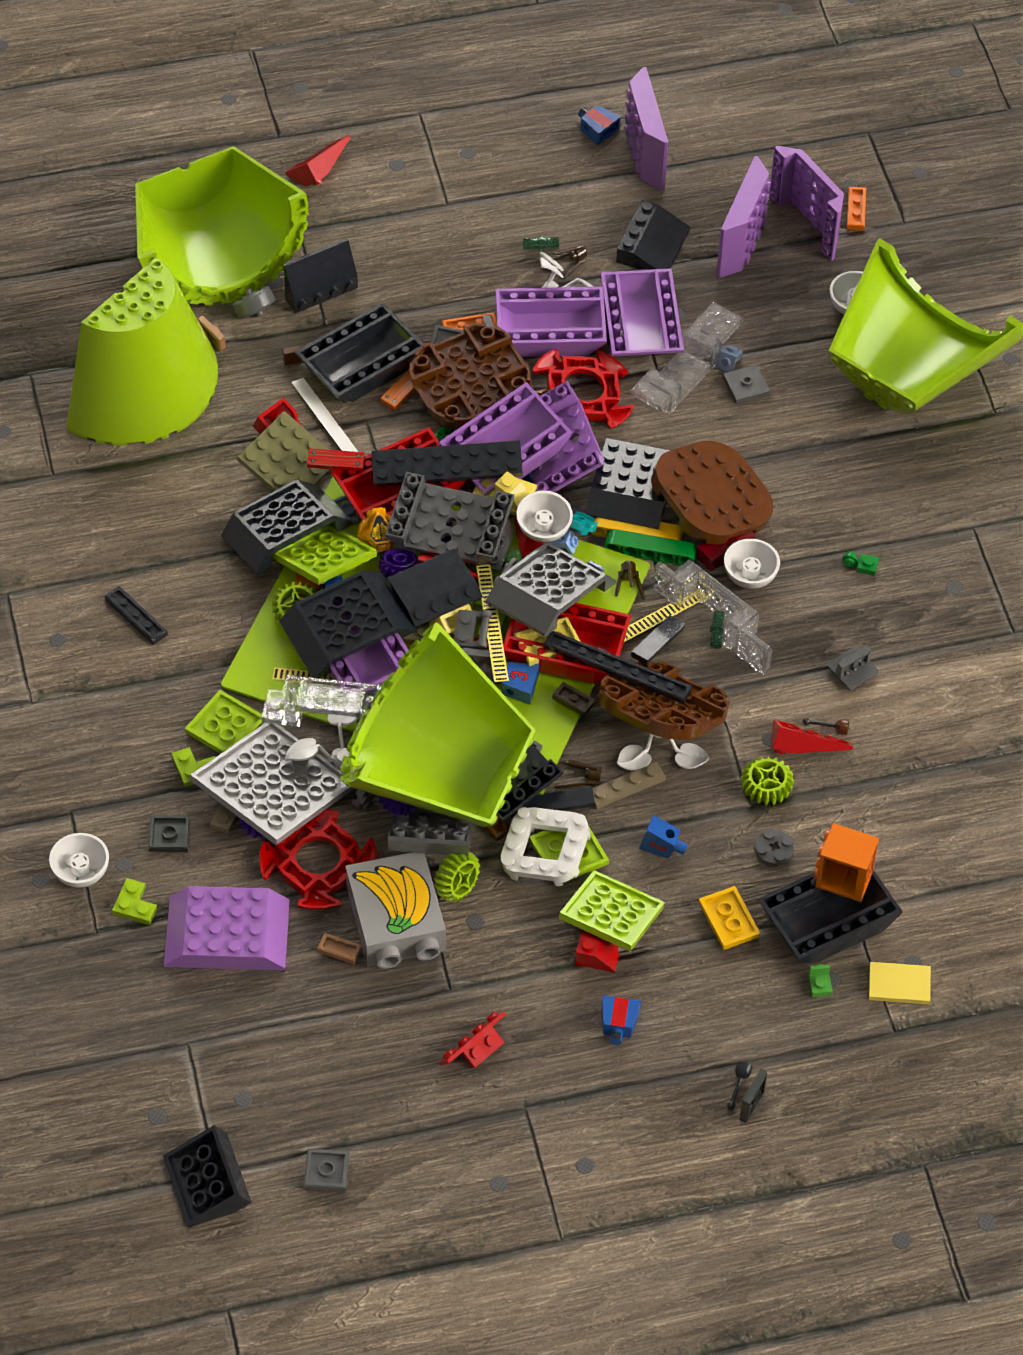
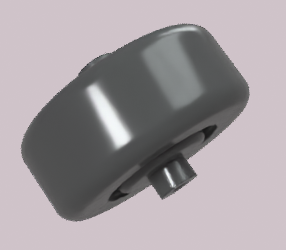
M269 286L261 287L253 292L249 288L244 291L245 296L232 304V309L238 319H245L253 314L259 317L264 314L262 310L273 304L276 298Z

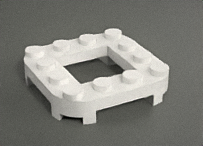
M520 808L512 820L501 853L504 871L510 875L511 879L518 881L519 877L554 881L555 886H562V882H566L573 877L576 878L579 874L578 867L586 842L590 840V831L585 816L575 812L543 808ZM535 829L567 832L559 859L551 860L523 856L530 833H534Z

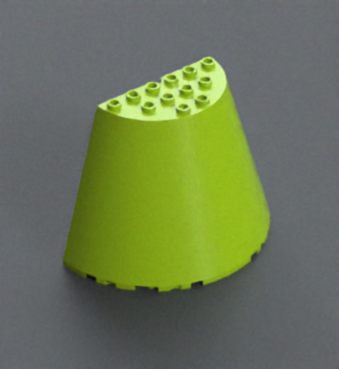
M234 146L189 163L187 169L177 167L135 184L137 254L142 268H144L155 257L159 258L169 268L184 297L190 304L204 303L205 305H213L216 302L221 304L231 303L245 296L244 291L249 288L253 292L264 287L270 280L274 281L278 278L279 273L284 271L283 264L290 261L296 250H299L303 243V234L308 226L306 221L307 215H309L306 193Z
M879 238L829 348L830 360L864 393L868 400L876 401L883 409L888 408L898 413L911 414L1016 345L1023 338V322L1010 315L1006 320V328L1003 331H992L991 334H988L990 332L988 329L982 330L976 325L961 319L942 305L936 303L930 295L926 294L923 296L919 292L921 287L912 277L906 278L905 273L907 271L899 263L900 260L894 246Z
M157 257L123 285L124 292L114 293L81 322L66 429L81 438L86 440L92 438L95 439L96 443H110L115 446H127V443L145 441V444L154 442L156 439H165L169 437L170 433L174 431L178 433L193 423L205 411L211 396H214L215 387L218 382V363L214 349L171 271Z
M435 622L422 634L421 642L416 640L411 648L402 656L397 663L399 665L398 669L394 673L392 672L388 679H385L379 691L371 700L374 702L371 705V709L365 710L346 748L349 756H343L340 772L344 776L340 777V781L352 788L481 827L492 826L498 818L496 816L498 810L505 803V795L512 788L511 778L514 779L520 771L518 767L527 756L525 752L534 741L533 735L536 730L450 635Z

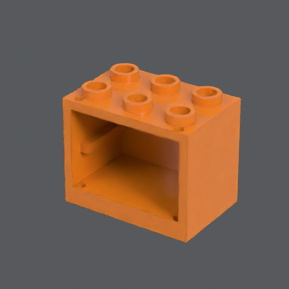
M833 823L831 830H826L823 839L825 842L823 846L820 845L814 874V878L817 879L815 887L861 902L874 870L879 838Z

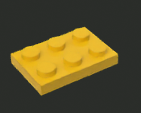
M735 886L699 898L698 903L723 950L760 937V931Z

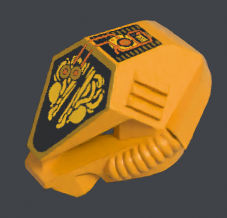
M380 507L368 510L367 518H364L360 523L357 531L358 539L375 548L377 553L389 551L395 545L393 541L385 537L391 518L389 514H386L385 508Z

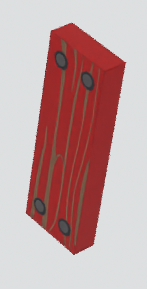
M309 448L307 468L363 472L365 452Z

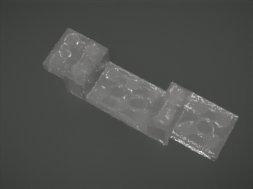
M712 302L684 332L682 337L684 352L677 353L660 372L651 368L632 388L631 395L660 412L663 410L671 414L715 366L719 352L722 350V344L742 324L743 318Z
M690 559L674 572L661 561L655 565L653 588L658 594L663 595L672 605H677L680 608L697 596L701 603H705L715 614H719L725 619L722 643L728 649L737 653L742 660L751 664L756 671L761 672L763 675L769 671L772 648L757 637L759 613Z
M287 675L283 690H268L261 719L263 723L300 726L303 712L306 711L356 717L358 725L365 710L371 709V705L374 703L371 700L379 691L381 685Z

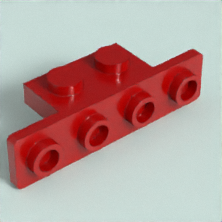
M494 1011L487 1016L486 1023L477 1025L472 1029V1035L463 1037L457 1042L458 1047L454 1050L450 1049L442 1055L444 1059L439 1062L440 1065H447L458 1055L462 1054L472 1068H476L504 1043L492 1026L503 1018L506 1013L504 1011L499 1013Z

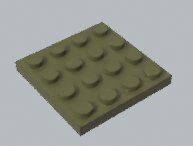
M285 411L236 459L273 492L296 479L317 484L331 470L307 468L309 448L329 449Z

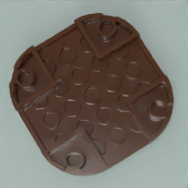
M486 323L467 325L463 327L464 332L434 345L430 341L415 352L412 363L410 362L412 385L427 411L437 423L448 428L459 429L527 382L532 387L528 363H525L512 343L511 336L498 326H495V328L488 327Z
M700 441L676 448L661 455L653 468L651 484L656 495L662 494L680 518L678 525L683 531L695 539L696 537L706 539L705 543L724 544L729 538L752 531L756 534L765 527L773 513V500L767 488L747 461L737 451L725 444L715 441Z
M640 661L633 662L691 685L692 690L684 704L617 677L612 678L607 675L601 681L598 694L600 705L610 714L622 719L623 722L630 723L638 727L639 730L646 731L655 736L673 740L694 739L719 726L727 717L730 701L726 700L727 694L713 684L704 688L680 676V668L667 663L657 662L645 665Z

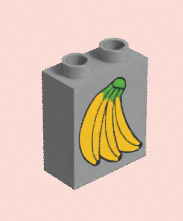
M411 852L346 866V888L367 967L378 965L384 969L392 968L404 959L417 957L420 960H431L436 958L440 952L446 951V928L425 853Z

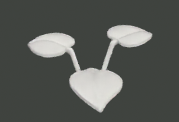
M540 252L541 268L552 270L548 281L541 288H557L559 285L553 279L556 273L563 278L558 268L562 272L564 269L549 255ZM576 278L575 280L563 286L570 287L574 283H580L587 287H593L590 283L586 282L581 278Z
M356 705L342 706L329 713V723L332 725L338 724L341 747L335 749L332 752V756L320 744L316 745L315 739L305 738L295 742L288 749L285 760H308L313 758L319 749L328 758L330 763L333 762L334 766L340 769L343 763V756H349V752L344 748L342 724L350 725L357 720L359 716L358 707Z
M650 734L645 749L639 745H629L622 749L617 761L618 766L631 771L648 766L652 758L647 752L655 735ZM669 739L675 752L678 753L675 756V762L678 766L692 769L709 760L707 752L698 745L685 743L678 749L674 740Z

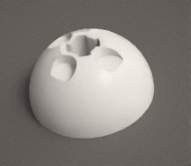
M861 271L844 272L834 278L830 285L831 301L842 314H845L863 274Z
M551 491L533 492L523 498L517 508V521L520 529L527 537L537 542H552L559 539L568 531L572 522L573 513L568 501L561 495Z
M744 539L735 542L727 549L724 556V566L727 575L735 584L747 589H757L766 586L775 578L780 567V558L777 551L770 544L758 539Z
M74 833L63 837L53 846L49 862L52 872L58 880L68 886L81 888L96 883L104 875L109 863V852L104 842L98 837L87 833Z

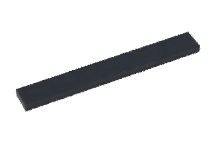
M555 631L549 634L543 644V648L682 704L685 703L692 690L691 685Z

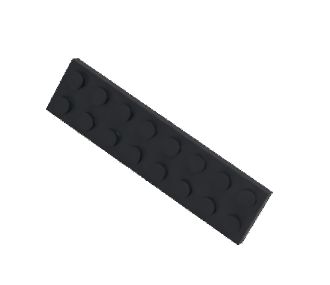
M520 440L371 451L374 487L402 485L406 472L424 475L425 483L501 478L507 471L514 477L523 476Z

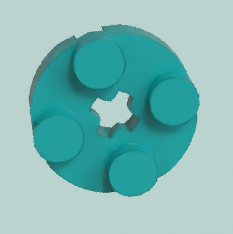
M576 511L573 514L569 528L576 529V532L581 535H587L588 532L596 530L598 522L594 523L595 519L593 517Z

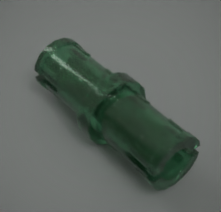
M539 236L538 238H523V249L543 250L544 248H559V237Z
M720 610L713 612V622L710 626V632L712 633L710 646L714 649L722 647V638L725 633V613Z

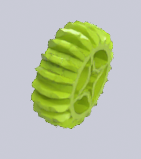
M292 581L290 587L285 584V590L279 588V594H274L275 600L272 601V606L274 607L272 608V613L275 614V620H280L292 605L296 603L295 600L298 602L303 599L298 594L308 597L315 594L316 588H310L308 582L302 586V581H299L298 585H295ZM292 596V599L290 601L285 602L287 598Z
M769 755L766 759H763L761 756L759 760L753 758L752 763H747L746 768L742 771V790H745L746 796H750L751 801L757 799L758 804L762 801L766 806L768 802L775 805L776 800L781 803L783 798L789 796L794 784L793 773L790 771L789 765L784 766V761L778 762L777 757L772 760ZM752 778L756 779L758 785L755 784Z
M469 852L468 856L465 854H448L447 858H443L442 864L439 865V869L436 871L437 876L434 878L436 893L450 902H457L466 898L467 894L472 892L471 889L475 886L476 880H478L477 876L480 873V870H478L480 867L479 859L471 852Z

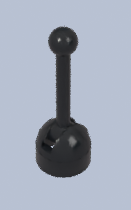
M738 1062L736 1065L735 1073L738 1081L731 1101L727 1103L729 1109L735 1108L734 1102L742 1079H746L751 1075L753 1067L746 1062Z

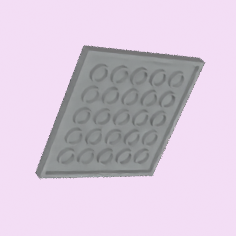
M272 719L190 775V781L275 845L354 789L342 783L340 777L344 776V774L318 753L308 760L286 761L285 756L288 749L299 739Z

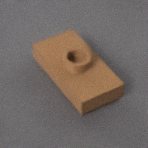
M204 316L199 317L198 322L208 340L219 351L226 348L225 336L217 326H213Z
M324 933L317 947L318 953L355 965L362 950V945L327 933Z

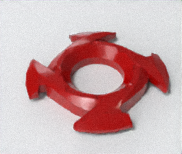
M554 349L543 355L535 364L532 370L533 374H548L546 382L547 392L564 383L565 379L570 375L577 373L588 374L599 381L603 388V394L598 399L592 401L579 400L589 421H604L607 423L606 427L612 429L623 423L634 409L633 404L618 406L621 393L618 377L623 378L629 373L628 370L614 357L601 350H596L597 358L562 356V359H560V352Z
M325 809L278 843L276 847H271L269 842H262L259 852V867L262 878L267 880L277 869L281 877L304 897L299 899L297 907L314 910L341 906V901L329 895L346 886V866L377 859L374 839L370 838L365 846L359 850L356 840L335 823L338 820L339 811ZM326 841L337 848L340 853V860L331 871L323 874H313L299 866L296 860L297 853L302 846L309 842Z

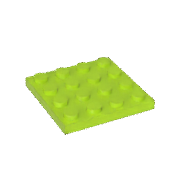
M328 524L272 554L271 558L320 585L364 562H368L377 556V550L342 530L337 532Z
M594 870L561 910L559 919L631 951L663 910L665 902Z

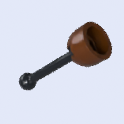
M804 718L802 721L804 725L813 724L834 727L842 735H847L849 730V720L840 719L835 724L812 721L809 718Z

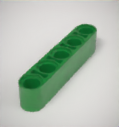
M618 529L608 531L604 545L606 549L634 558L684 567L694 565L697 553V546L691 542Z

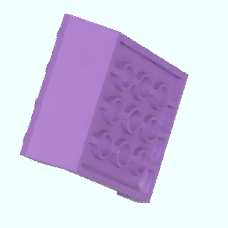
M782 146L774 147L770 198L779 206L791 201L802 212L803 216L807 217L812 222V225L822 233L821 251L831 261L834 260L839 237L844 193L803 150Z
M568 381L540 396L571 430L572 435L558 454L531 472L534 484L537 485L535 492H556L599 468L604 463V457L582 404ZM579 436L576 442H572L574 437Z

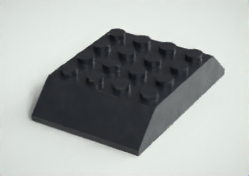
M382 302L295 351V354L337 399L354 402L407 372L410 369V362L412 363L415 352L424 344Z
M606 438L602 451L604 463L596 470L586 514L593 518H603L659 530L667 500L662 494L656 495L651 484V476L658 459L670 450Z
M874 870L861 902L815 887L817 880L814 878L815 872L758 898V902L797 960L812 964L882 933L903 912Z

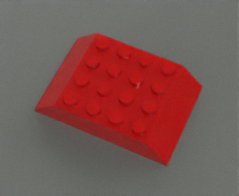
M430 427L380 450L440 445L439 440ZM372 453L364 457L363 472L334 470L331 472L362 521L364 518H367V511L373 508H385L386 514L392 515L402 485L374 487ZM465 481L426 484L459 490Z
M575 603L558 616V619L564 617L569 619L581 642L620 657L632 615ZM511 619L503 647L505 656L512 662L527 663V656L539 659V672L591 684L601 682L607 675L612 678L614 677L557 653L556 658L541 656L547 650L545 648H538L537 655L523 652L526 649V645L543 647L544 643L514 637L515 633L530 628Z

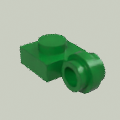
M846 552L843 555L842 561L846 567L858 566V573L875 576L879 557L861 553L860 559H857L855 553Z

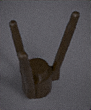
M582 244L552 253L553 256H556L552 258L553 260L569 256L572 261H577L563 275L562 279H565L580 264L585 262L584 258L587 257V250Z
M633 561L623 562L621 570L618 571L615 596L619 594L622 578L629 581L631 588L634 586L633 579L635 578L641 598L645 600L639 572L636 571V564Z
M571 759L568 761L563 760V764L585 769L584 778H588V780L557 784L555 788L582 785L594 786L595 781L600 782L602 767Z

